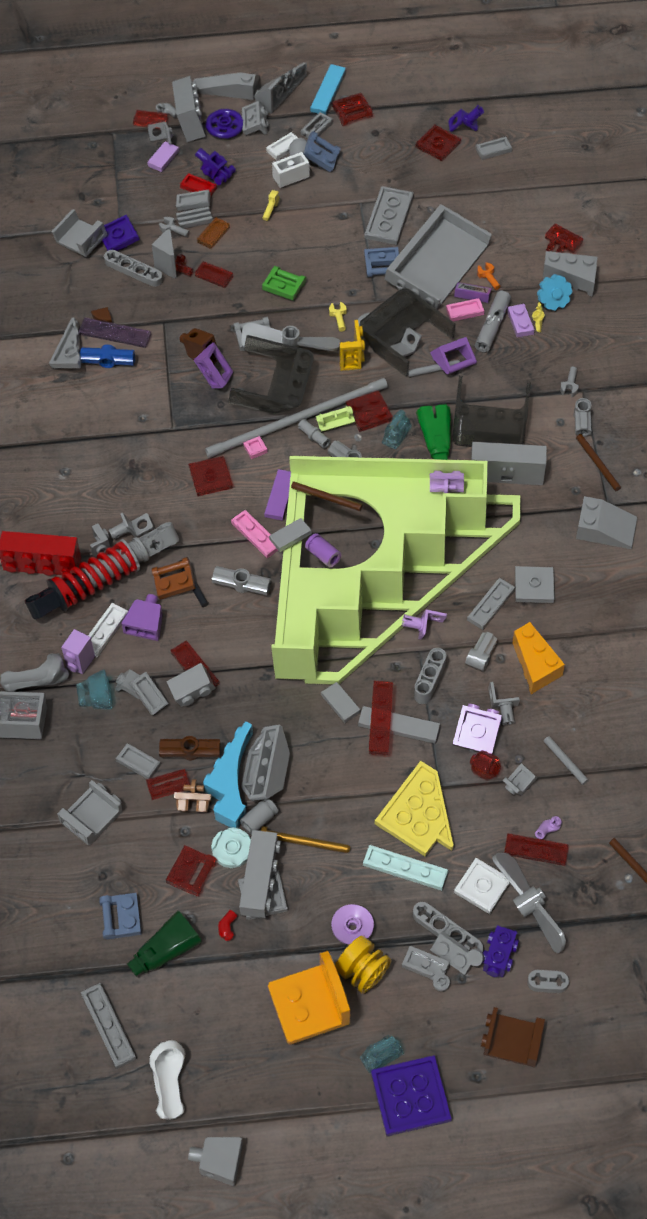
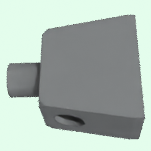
M206 1137L203 1149L190 1147L188 1160L200 1162L199 1171L201 1175L235 1186L243 1146L242 1138Z

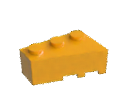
M531 622L514 631L512 643L518 660L522 665L531 694L563 676L565 664Z

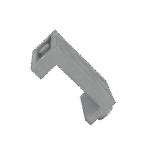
M91 780L89 782V789L67 811L62 808L57 815L61 824L90 846L123 812L122 802L116 795L113 794L111 796L107 793L106 788L101 783L96 784Z

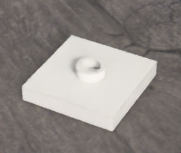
M475 858L455 888L454 893L490 914L510 882L503 873Z

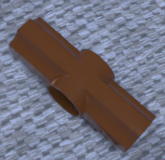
M186 736L183 739H160L159 741L160 757H183L189 761L195 760L197 757L220 758V739H196L194 736ZM187 747H194L192 750L186 749Z

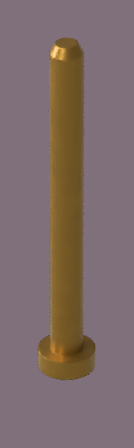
M262 826L261 831L277 833L278 841L344 853L350 852V846L346 844L270 831L265 826Z

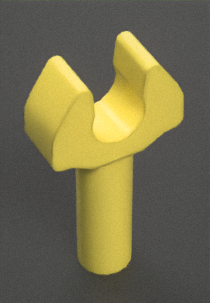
M272 190L270 192L269 203L262 217L263 220L268 221L274 206L277 207L280 198L278 196L279 191Z
M340 302V309L336 310L333 303H331L329 315L336 317L339 331H345L343 315L347 314V308L345 304Z

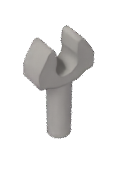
M164 217V223L168 225L159 223V228L163 233L170 229V231L185 237L189 236L190 232L175 225L174 218Z
M576 367L570 368L567 382H561L560 392L562 395L565 394L566 389L572 390L571 397L577 394L579 385L574 383L577 373Z

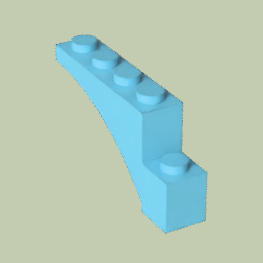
M246 721L242 727L239 726L234 735L235 738L226 745L223 756L216 760L214 770L211 774L208 773L203 781L205 793L211 794L212 797L218 799L213 809L215 820L230 828H238L241 824L240 819L247 814L246 806L241 802L238 788L242 756L253 735V726Z

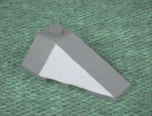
M303 62L263 85L255 93V102L259 101L262 106L266 107L268 113L272 114L307 76V63Z
M233 73L197 78L194 81L198 88L197 92L200 94L254 100L260 75Z

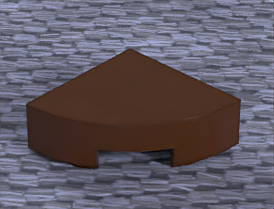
M108 307L91 311L94 320L103 322V324H112Z

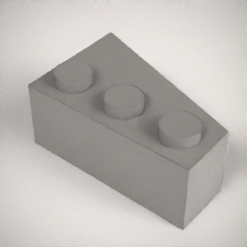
M546 251L543 278H551L553 274L562 275L566 278L567 282L571 283L572 289L576 291L580 289L588 292L587 295L593 296L597 257Z

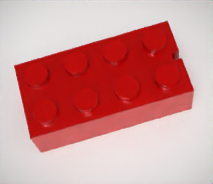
M2 531L0 537V559L5 571L25 572L28 574L40 573L50 576L62 575L64 571L70 573L72 567L79 568L81 554L77 537Z

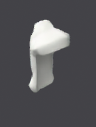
M174 1040L160 1043L152 1051L149 1063L153 1070L155 1088L159 1098L156 1112L160 1118L167 1120L175 1119L184 1113L178 1076L184 1064L185 1050L182 1045Z

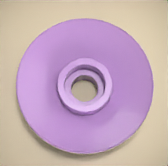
M354 904L343 906L336 911L332 918L333 934L344 944L350 945L361 935L368 939L373 932V918L369 911L362 906ZM355 925L356 929L350 930L349 926Z

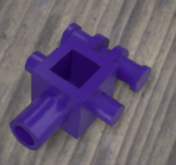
M200 148L195 154L203 162L200 169L205 175H208L212 180L214 179L217 185L226 182L236 171L233 165L227 168L225 166L227 161L216 151L209 155Z

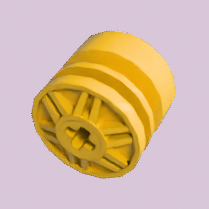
M364 935L356 938L344 950L335 964L337 973L344 979H349L353 976L351 985L354 987L358 986V991L362 994L368 992L382 979L391 963V958L387 955L383 956V951L377 950L372 953L374 944Z

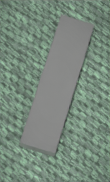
M363 706L358 726L435 744L440 723Z
M101 983L82 991L81 995L116 1069L136 1060Z

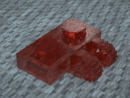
M555 223L545 234V238L550 240L546 251H552L557 244L559 248L556 252L563 253L567 249L574 253L583 243L582 237Z

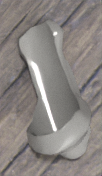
M50 653L47 655V660L36 669L20 672L6 671L0 675V684L6 692H14L32 686L54 685L64 682L69 676V671L64 667L59 653Z

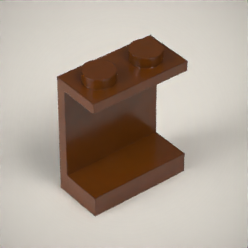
M494 1007L493 1013H488L485 1026L489 1027L488 1035L483 1034L481 1047L485 1048L483 1055L535 1068L545 1019L536 1017L535 1023L497 1014L498 1008Z

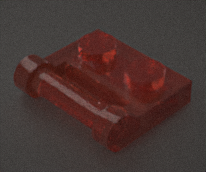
M362 93L332 102V107L339 117L342 126L358 119L373 117V111ZM363 109H364V111H362V112H358V113H355V114L346 116L347 114H350V113H353V112L360 111V110H363Z
M184 845L166 878V883L194 896H199L211 868L215 867L218 860L212 855H206ZM200 862L205 863L194 884H189Z

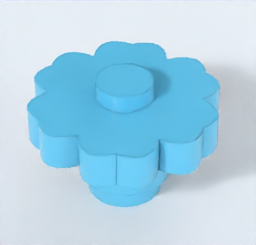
M553 274L551 278L545 277L540 282L539 286L541 289L537 291L538 301L543 303L545 308L557 310L558 307L564 308L569 303V295L572 294L571 283L567 282L564 276Z

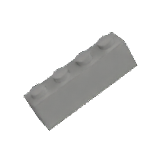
M252 830L239 905L240 915L265 918L266 911L271 909L272 899L269 898V893L274 891L275 879H272V874L277 872L278 860H275L276 853H280L281 841H278L277 833Z

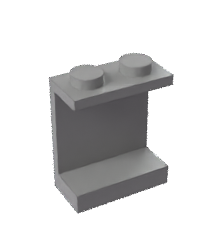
M74 209L51 231L56 243L85 257L107 235L102 222L97 220L92 226L79 220Z

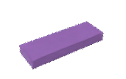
M278 469L265 510L266 518L283 521L289 498L290 471Z

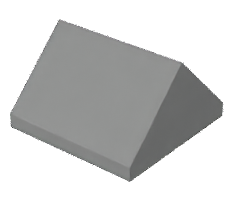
M168 229L152 244L154 268L172 278H177L171 231Z

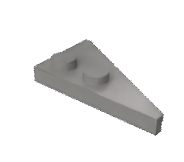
M71 318L49 362L51 368L81 367L79 325L75 318Z

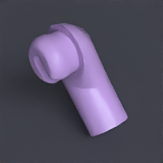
M554 816L549 820L543 821L536 830L535 836L538 839H543L547 833L559 830L562 823L561 819Z

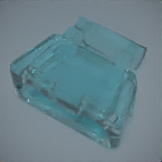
M399 410L394 414L392 421L385 428L382 444L393 449L398 448L411 428L410 420L406 417L405 411Z
M101 670L89 676L82 683L76 684L79 706L112 709L109 679L105 670Z
M386 1035L382 1040L367 1046L360 1059L367 1071L371 1073L372 1069L381 1068L402 1056L404 1051L400 1046V1042L394 1036Z

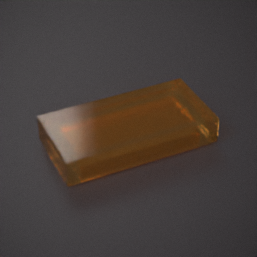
M215 217L199 235L197 243L212 249L228 231L230 224Z

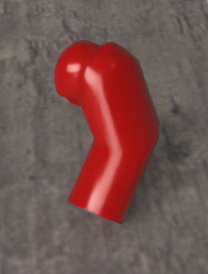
M229 910L218 923L219 936L224 938L225 941H230L234 937L230 925L238 916L232 910Z

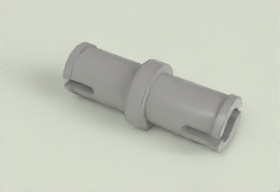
M306 419L300 421L298 428L307 434L311 441L317 442L323 449L330 445L331 439L321 433L318 427H314Z

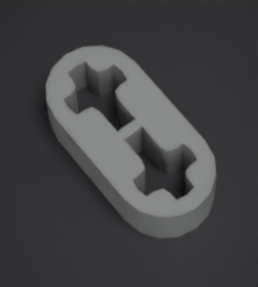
M534 970L529 974L527 981L528 987L532 991L546 993H562L567 989L569 983L568 976L564 972ZM535 977H539L541 981L539 985L532 981ZM556 978H560V981L564 983L561 986H557Z

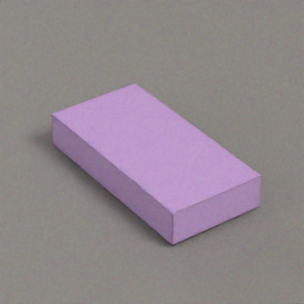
M164 142L147 162L148 167L162 172L177 155L179 147Z

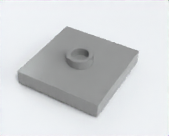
M515 566V602L554 603L553 567Z

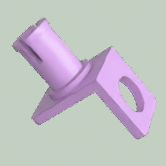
M425 610L421 618L404 614L402 626L418 629V639L421 640L426 632L427 620L443 622L447 614L431 610Z

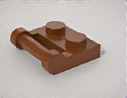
M188 557L164 567L152 568L157 596L160 600L196 589ZM182 568L185 569L183 572L161 578L163 574Z

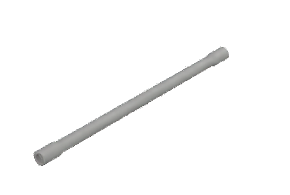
M381 378L359 389L222 443L205 448V452L208 458L214 457L258 436L262 437L300 422L303 419L310 418L370 393L383 390L388 387L385 378Z

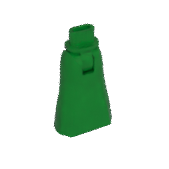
M447 404L435 406V413H433V406L420 407L416 411V416L431 458L448 460L451 446L450 407Z

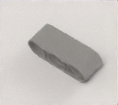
M433 648L429 652L415 683L414 699L419 704H426L431 700L444 671L446 652L441 648Z

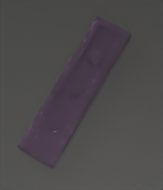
M84 318L79 329L80 335L143 348L147 347L151 337V331L89 318Z

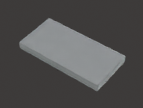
M381 186L364 238L397 245L414 192Z

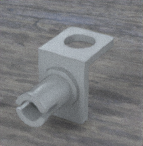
M122 512L120 514L123 522L110 528L109 532L114 540L127 532L131 533L134 537H139L152 530L154 526L147 513L130 521ZM146 520L147 526L144 529H139L138 524Z
M490 682L488 690L491 708L500 709L502 725H507V722H509V725L514 724L512 707L518 706L520 698L496 700L494 683Z

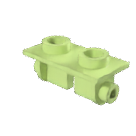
M350 406L316 416L321 432L355 422Z

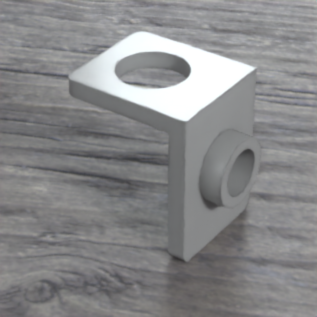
M166 122L148 125L150 141L166 138L168 143L171 144L170 137H173L172 129L168 127ZM156 127L161 129L159 136L152 134V130Z
M407 328L402 341L390 346L389 349L400 357L415 353L421 335L413 329ZM409 334L415 337L414 344L408 341Z

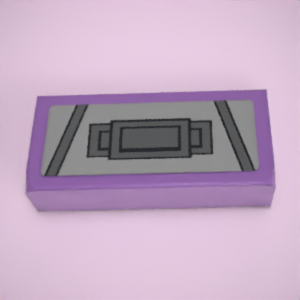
M458 282L455 287L454 297L469 300L479 298L481 302L488 303L491 288Z

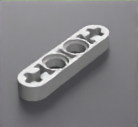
M109 250L104 254L105 264L108 267L153 287L159 286L163 282L162 273L158 269L115 250ZM124 263H129V264H131V265L128 266V267H123V266H122V264H124ZM139 269L145 270V272L141 274L137 273L136 271Z
M419 902L414 906V920L438 937L441 932H445L449 936L454 932H458L462 936V940L458 942L464 945L468 952L470 947L473 948L474 946H477V949L483 952V945L477 938L431 905ZM423 909H425L426 915L422 914L421 916H419L418 910L423 911ZM441 920L445 923V927L439 930L433 926V923Z

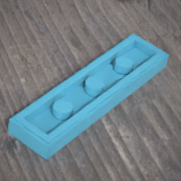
M330 64L310 107V112L327 114L346 72L345 67Z

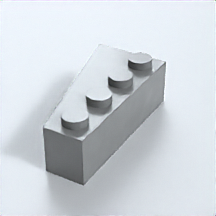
M190 76L173 81L176 114L186 141L190 142L205 137L196 82H192Z

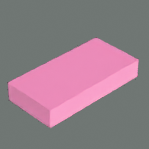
M479 298L446 305V311L451 322L484 315V309Z

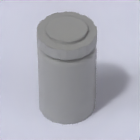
M269 798L262 799L261 802L240 819V823L252 835V830L258 831L278 813V808Z

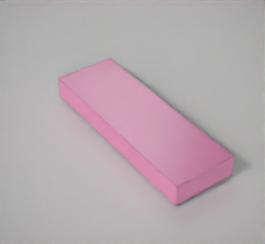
M246 510L231 519V524L266 558H269L278 551L269 539L271 534Z

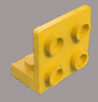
M354 320V342L340 343V371L361 369V362L365 361L363 351L365 350L364 340H362L363 330L362 326H359L358 320Z

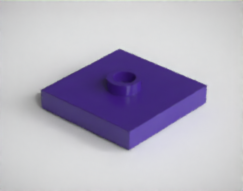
M127 214L104 225L107 235L102 241L107 251H118L140 240Z

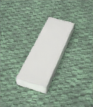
M111 603L88 636L91 637L95 657L99 656L118 630L128 610Z

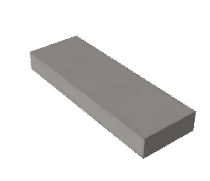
M499 578L469 614L467 621L483 630L515 591V587Z

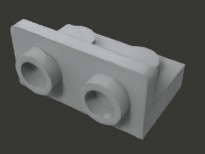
M259 101L242 107L243 132L245 135L257 130H261L264 135L267 134V127L269 126L267 121L268 111Z

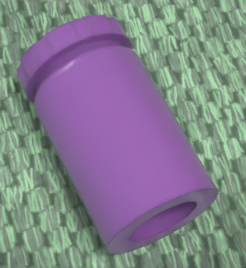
M318 533L313 534L306 541L305 548L326 566L331 568L339 562L341 552Z

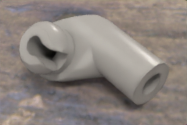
M159 103L156 105V110L159 114H170L175 119L178 118L176 108L171 104Z

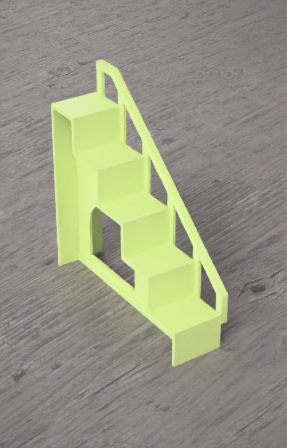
M290 456L291 477L286 526L300 518L304 521L306 495H310L292 489V482L295 481L336 496L351 497L367 503L379 514L384 526V537L380 547L373 556L361 564L348 568H300L302 540L283 551L275 644L271 646L275 678L305 679V683L334 684L336 682L340 684L403 628L402 620L404 614L378 638H360L362 609L407 611L405 614L416 617L520 524V495H487L488 461ZM434 471H442L443 473L461 471V473H464V492H430V473ZM486 504L513 505L512 519L502 528H485ZM446 536L489 538L461 564H444ZM404 572L449 574L421 600H403ZM319 647L365 648L339 672L317 671Z

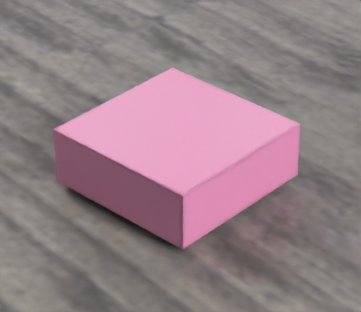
M260 436L243 442V446L251 459L268 453Z

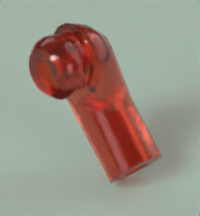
M178 254L175 259L176 270L191 276L193 268L186 266L185 255Z

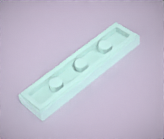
M369 845L363 861V866L441 891L448 874V869Z

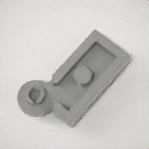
M445 932L439 934L430 949L440 958L449 961L451 966L464 975L468 973L471 966H479L484 961V955L481 950L472 949L468 952L466 947Z
M409 946L402 967L432 979L433 987L437 991L442 992L449 988L450 980L445 975L449 961Z

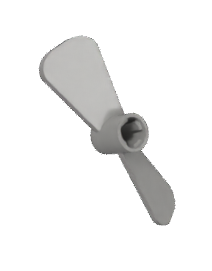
M249 322L242 329L241 344L246 351L283 348L284 351L293 353L299 349V346L335 351L339 349L340 340L335 337H299V329L295 326H287L280 331Z
M507 853L495 854L492 858L494 864L519 893V896L513 899L519 911L524 917L533 913L553 951L556 953L561 952L566 944L565 936L559 926L542 907L545 904L543 899L546 896L541 888L538 887L536 889L534 886L530 888L517 861Z

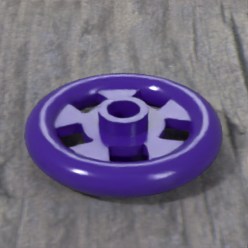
M219 109L207 117L206 129L214 137L221 139L232 138L243 130V118L235 110Z

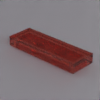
M187 640L170 650L172 656L184 671L202 663L207 669L215 687L220 685L219 680Z
M507 833L504 853L513 857L565 866L568 844Z

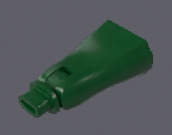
M177 911L141 946L138 952L133 955L134 959L128 962L127 965L137 977L143 972L147 973L148 971L160 968L170 960L200 945L202 941L182 913Z

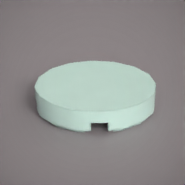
M233 827L218 832L213 838L211 845L212 854L216 862L228 868H236L245 864L248 859L251 842L249 835L243 830Z

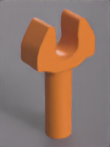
M486 262V270H483L478 265V277L487 278L493 288L498 290L501 286L492 275L494 273V266Z

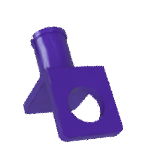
M477 105L470 113L460 109L448 120L449 130L453 132L463 123L477 131V119L484 114L483 108ZM458 118L456 124L453 125L454 120Z

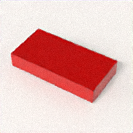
M188 173L180 183V188L189 192L209 190L211 197L217 189V184Z

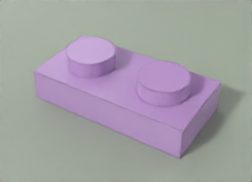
M525 304L508 307L507 312L517 338L533 335L534 328Z

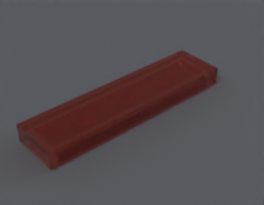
M374 681L368 754H389L393 682Z

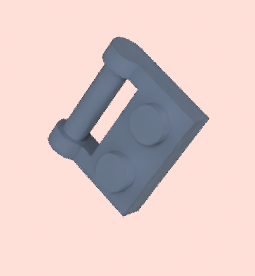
M312 131L308 137L303 154L309 160L331 172L334 169L337 155L341 148L337 145L333 146L319 137L316 132Z
M398 247L364 249L367 277L386 274L388 267L372 268V266L390 265L399 255Z
M137 893L117 896L105 895L99 898L103 910L104 939L141 935ZM111 905H117L119 929H113Z

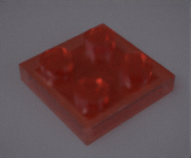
M379 390L346 401V406L352 408L355 424L359 432L393 421V416Z

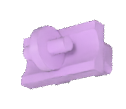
M434 471L430 473V492H464V473H461V471H453L451 473Z

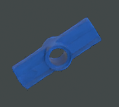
M107 344L101 348L82 347L80 351L81 363L99 364L104 368H112L114 365L135 364V350L116 349L114 346Z

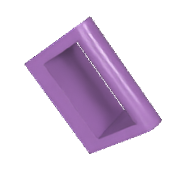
M467 337L440 346L430 352L434 361L446 374L476 364V358ZM458 350L467 359L450 366L445 354Z
M211 343L194 359V362L212 388H223L233 373V370L215 343ZM212 353L225 371L222 375H220L210 360Z

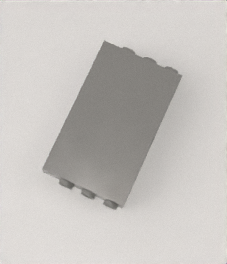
M440 204L387 268L384 280L393 284L399 290L408 293L414 299L421 301L427 307L437 310L488 247L492 234Z

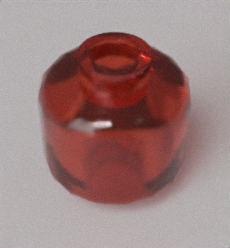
M481 750L470 759L472 773L483 779L495 778L500 772L501 764L499 758L487 751Z

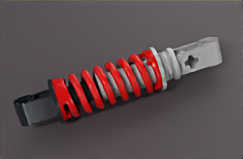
M172 522L164 523L140 538L135 537L129 543L122 539L115 546L108 547L105 553L99 552L96 558L90 557L88 563L81 562L79 568L72 567L70 573L64 571L61 578L55 576L52 579H48V588L25 600L32 618L39 619L58 607L65 612L72 604L76 605L78 603L76 594L82 600L87 598L84 592L85 589H87L90 595H94L95 587L103 590L104 582L112 585L113 577L117 581L121 580L122 576L120 573L123 572L126 576H129L130 572L139 571V563L148 561L150 556L179 541Z

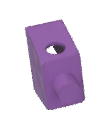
M148 594L145 601L137 599L133 602L122 621L124 634L159 641L163 613L161 605L156 604L157 596Z

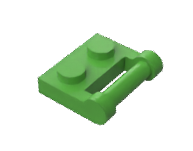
M274 266L264 281L262 290L294 300L302 286L305 285L307 277L303 275L297 276Z

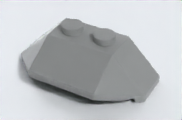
M281 725L264 727L261 731L262 734L255 740L249 750L241 787L251 801L268 799L284 787L290 751Z

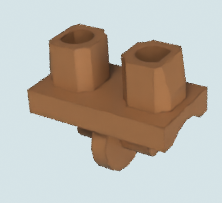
M192 779L191 785H184L183 790L191 791V793L174 792L177 811L189 812V801H197L196 812H208L212 796L211 794L196 793V791L204 792V786L197 785V779Z

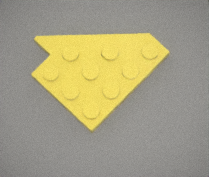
M420 761L375 819V825L425 857L436 842L452 850L453 841L438 772Z

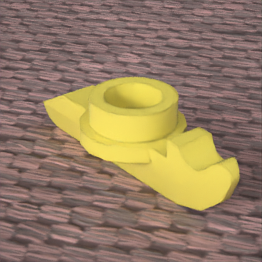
M539 302L538 307H536L537 310L533 312L532 317L536 322V330L541 332L545 313L543 312L542 304Z

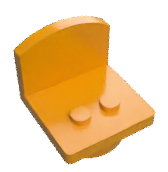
M328 951L320 953L319 966L280 978L268 984V990L288 1044H294L350 1024V1008Z

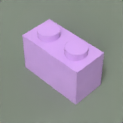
M75 629L61 647L66 667L72 672L77 671L83 674L95 657L91 637Z

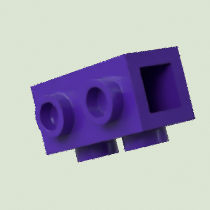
M497 925L495 932H490L487 941L490 947L488 951L484 950V961L482 962L484 963L483 971L488 975L504 977L505 971H510L513 959H510L511 952L516 953L519 940H516V931Z

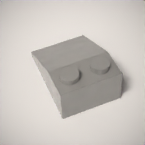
M584 496L576 539L632 549L637 517L602 499Z

